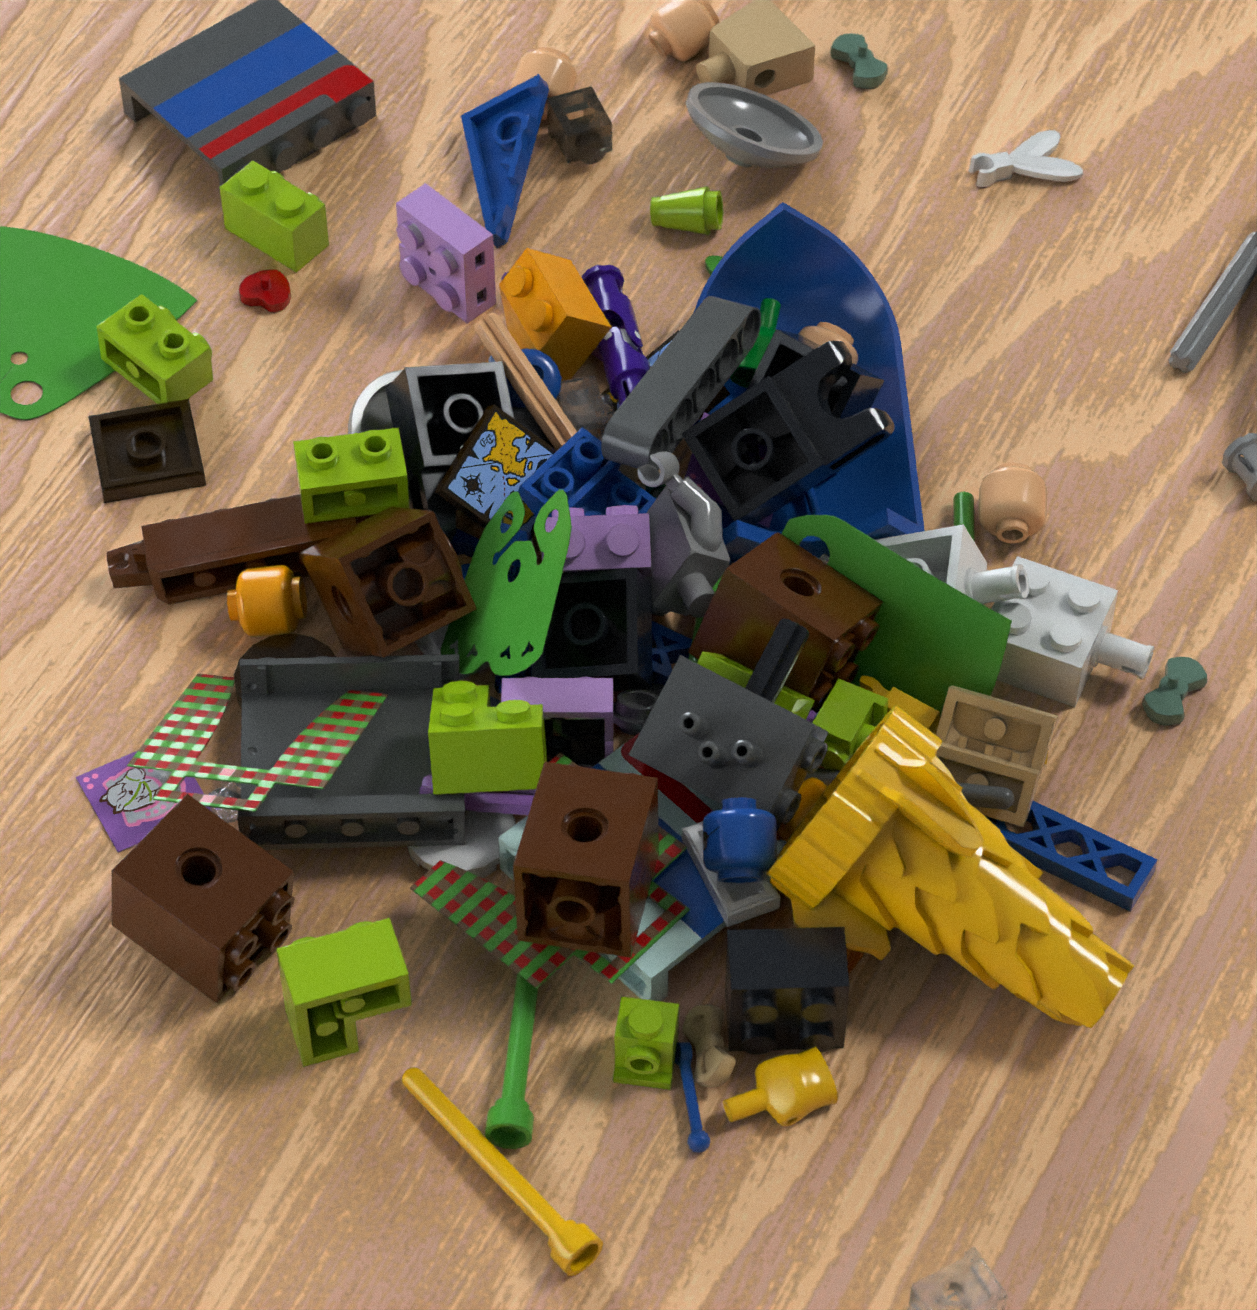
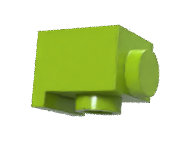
M838 679L812 722L829 732L824 741L828 747L821 766L826 769L841 770L887 714L889 699Z
M621 996L614 1035L615 1067L613 1083L671 1090L676 1046L679 1041L678 1003Z

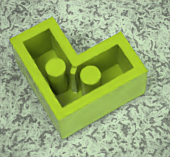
M453 681L445 684L442 688L433 689L428 729L433 795L532 790L537 788L544 762H547L543 704L530 705L523 700H508L499 703L496 707H490L489 685L476 686L470 681Z
M390 918L375 922H359L351 925L346 930L317 938H300L290 945L276 948L285 1011L303 1067L359 1052L356 1021L412 1006L409 973Z

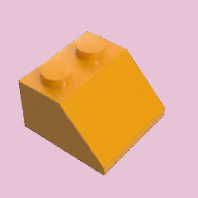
M526 248L499 283L507 329L521 349L539 350L551 357L558 366L561 375L562 391L612 327L571 260Z

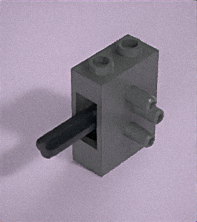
M781 619L745 688L680 655L629 756L722 804L723 799L743 797L756 799V809L768 811L775 816L778 831L781 823L787 824L795 815L801 802V794L798 791L807 773L813 774L819 768L828 747L827 743L824 742L829 733L828 731L774 704L809 638V631L792 620Z

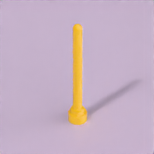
M411 1067L403 1073L402 1083L405 1088L549 1238L547 1244L551 1248L550 1256L568 1276H575L588 1268L599 1256L603 1248V1241L585 1223L577 1224L574 1220L566 1221L422 1070Z

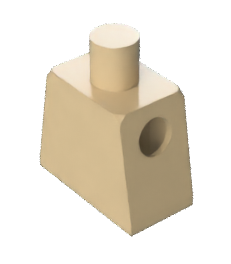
M753 0L711 29L709 33V59L698 63L696 71L701 83L727 82L728 84L750 89L763 95H769L808 83L814 79L815 44L771 0Z

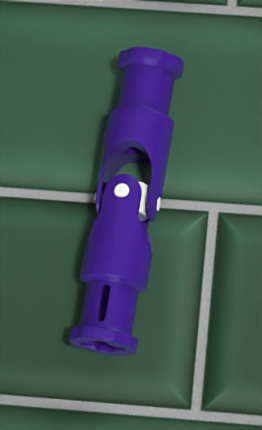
M596 265L588 269L581 278L612 327L598 344V349L603 359L610 392L619 401L620 407L651 366L641 349L643 342L632 303L622 291L624 283L623 274L619 268L613 265Z

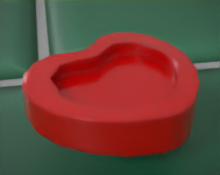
M276 269L261 270L249 275L240 283L239 297L244 305L250 307L261 306L273 313L280 312L290 303V284L287 278Z

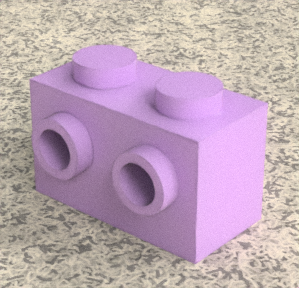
M621 505L607 507L606 515L584 516V509L569 508L572 528L562 573L637 568L645 577H652L649 513L638 514L637 506ZM556 509L552 511V517H547L545 524L546 532H551L557 524L559 515Z

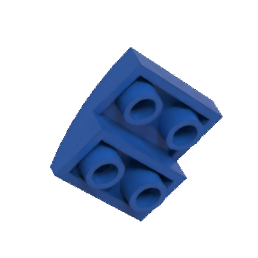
M583 427L527 478L518 490L520 496L535 517H537L543 505L559 489L564 490L567 494L569 508L584 509V516L606 515L607 507L621 505L637 506L638 514L647 513L656 498L618 471L620 463L606 460L602 456V441Z

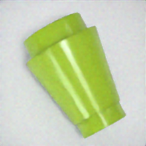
M705 186L661 197H652L650 203L652 226H662L664 228L709 235L711 230H721L723 224L721 192L710 191L709 187Z

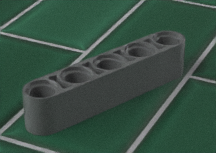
M714 296L705 298L610 418L603 433L601 443L602 456L606 460L634 468L650 464L659 470L660 468L652 461L650 455L661 451L673 453L683 440L682 433L696 423L753 348L759 335L761 326L760 310L757 307Z

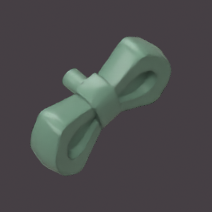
M853 33L840 35L831 46V58L850 64L854 69L852 78L854 86L864 89H873L880 86L888 74L887 64L873 57L874 55L867 48L868 44L865 43L863 35Z
M1189 657L1168 659L1165 665V676L1161 679L1159 688L1146 694L1142 700L1143 709L1150 720L1163 726L1176 725L1183 721L1185 714L1182 701L1188 692L1204 688L1207 684V673L1202 665Z

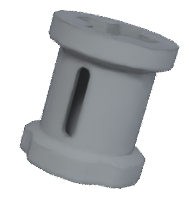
M1249 433L1237 438L1228 446L1223 454L1222 465L1229 472L1239 475L1247 485V494L1254 501H1257V434Z

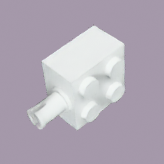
M964 524L875 540L983 605L985 603L1016 598L1025 599L1028 596L1029 582L1023 565L1015 564L1011 567L987 570V562Z
M1018 556L1016 557L1013 565L1022 564L1023 569L1026 570L1029 593L1025 599L1016 598L994 602L991 608L1012 620L1001 669L997 678L998 681L1075 707L1093 668L1098 663L1135 675L1140 679L1145 677L1153 656L1154 646H1147L1110 633L1118 590Z

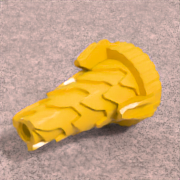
M895 705L877 724L832 780L777 854V860L766 873L771 877L770 883L791 899L794 925L798 928L845 927L847 949L870 953L881 961L891 950L886 929L891 931L893 927L898 928L936 956L939 953L948 955L988 987L997 989L1001 984L1016 997L1027 1001L1054 1020L1070 1025H1084L1086 1028H1092L1105 1014V1010L1120 991L1128 974L1134 968V964L1093 934V927L1075 907L1038 880L1043 872L1009 846L999 828L968 803L961 791L963 788L956 783L950 771L935 755L942 744V739L898 705Z

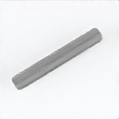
M1257 231L1247 236L1171 349L1169 364L1172 368H1179L1184 373H1188L1195 368L1256 276Z

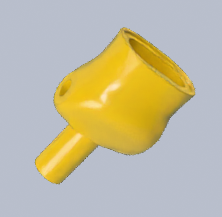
M813 1047L798 1054L776 1056L762 1062L755 1070L756 1089L723 1100V1106L730 1122L766 1110L778 1124L789 1126L800 1121L816 1109L837 1104L838 1093L826 1061L819 1049Z

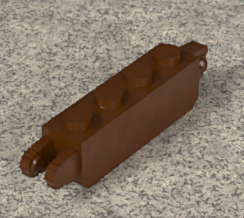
M298 494L228 509H218L213 512L178 519H168L141 526L143 540L107 551L108 571L114 588L153 585L157 599L167 604L227 593L229 589H236L239 574L249 568L285 565L293 572L295 577H307L310 575L299 554L300 552L375 514L305 524L301 497Z

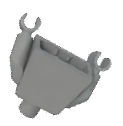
M661 451L650 455L652 461L660 468V473L657 468L650 464L643 465L637 470L639 479L646 486L657 487L662 484L666 485L647 511L650 523L652 577L645 578L651 583L652 614L664 616L669 612H674L685 616L691 614L693 617L701 618L705 616L715 594L712 589L725 572L730 561L722 538L721 509L688 476L683 480L678 475L679 462L674 454Z

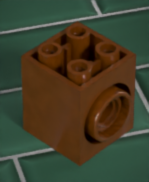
M389 507L299 553L343 649L384 658L477 609L463 579L462 568L457 554L442 531L434 511Z
M777 532L725 569L688 653L698 660L702 651L722 654L754 670L779 621L783 618L792 620L809 631V638L784 685L815 700L811 710L818 713L838 679L852 683L856 677L859 666L854 661L859 651L863 652L870 645L879 630L880 625L874 620L883 601Z
M544 762L513 863L518 941L632 957L659 856L658 778L634 773L586 768L578 765Z
M186 794L112 869V926L215 1003H218L230 989L233 991L240 990L252 976L256 967L255 962L267 949L270 952L276 951V948H279L289 936L292 930L290 914L295 900L292 896L294 871L189 794Z

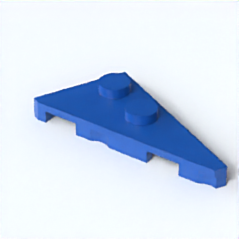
M539 74L461 115L485 228L493 234V244L497 248L508 243L549 93L548 84Z

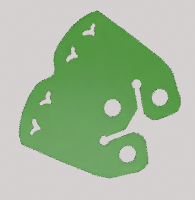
M559 489L543 505L536 517L534 532L540 552H544L543 560L539 565H537V555L532 541H514L499 557L498 562L495 565L492 564L494 555L508 544L520 530L523 523L525 508L518 491L512 492L505 499L484 528L464 580L477 609L449 623L440 648L441 655L456 654L455 648L450 649V645L458 640L459 673L472 674L485 662H488L495 675L509 676L526 670L542 655L568 552L572 528L568 498L564 490ZM556 509L559 515L557 524L551 532H546L545 524L547 517ZM508 511H512V524L505 533H501V521ZM515 560H520V572L513 582H509L508 571ZM530 642L531 646L534 647V650L532 652L527 651V653L522 657V653L526 650ZM475 644L476 651H478V654L476 656L471 654L469 657H467V654L472 650ZM510 646V659H508L507 655L501 657V653Z

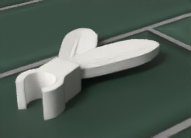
M1055 130L1036 133L1010 154L1008 152L975 154L971 157L968 171L974 173L979 170L976 186L988 187L994 182L1011 179L1013 172L1059 182L1074 181L1080 179L1083 175V169L1069 160L1047 157L1057 149L1060 141V133Z

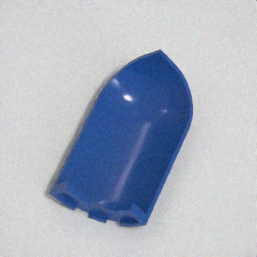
M782 202L744 233L726 252L705 284L694 312L708 296L757 307L759 310L763 299L772 298L781 304L776 326L778 330L798 334L804 327L817 326L819 322H827L849 333L854 339L852 346L858 354L856 365L884 380L871 408L887 412L895 427L892 435L813 487L821 514L835 516L874 540L923 532L925 530L901 339L893 311L873 275L843 241L819 223ZM729 378L724 386L730 395L707 414L710 415L744 393L747 388L735 384ZM805 493L775 511L769 528L759 523L751 525L739 520L734 521L726 507L717 503L721 509L722 538L730 557L729 566L775 533H782L789 519L811 515ZM807 536L801 541L800 547L824 563H828L830 553L823 540L815 536Z

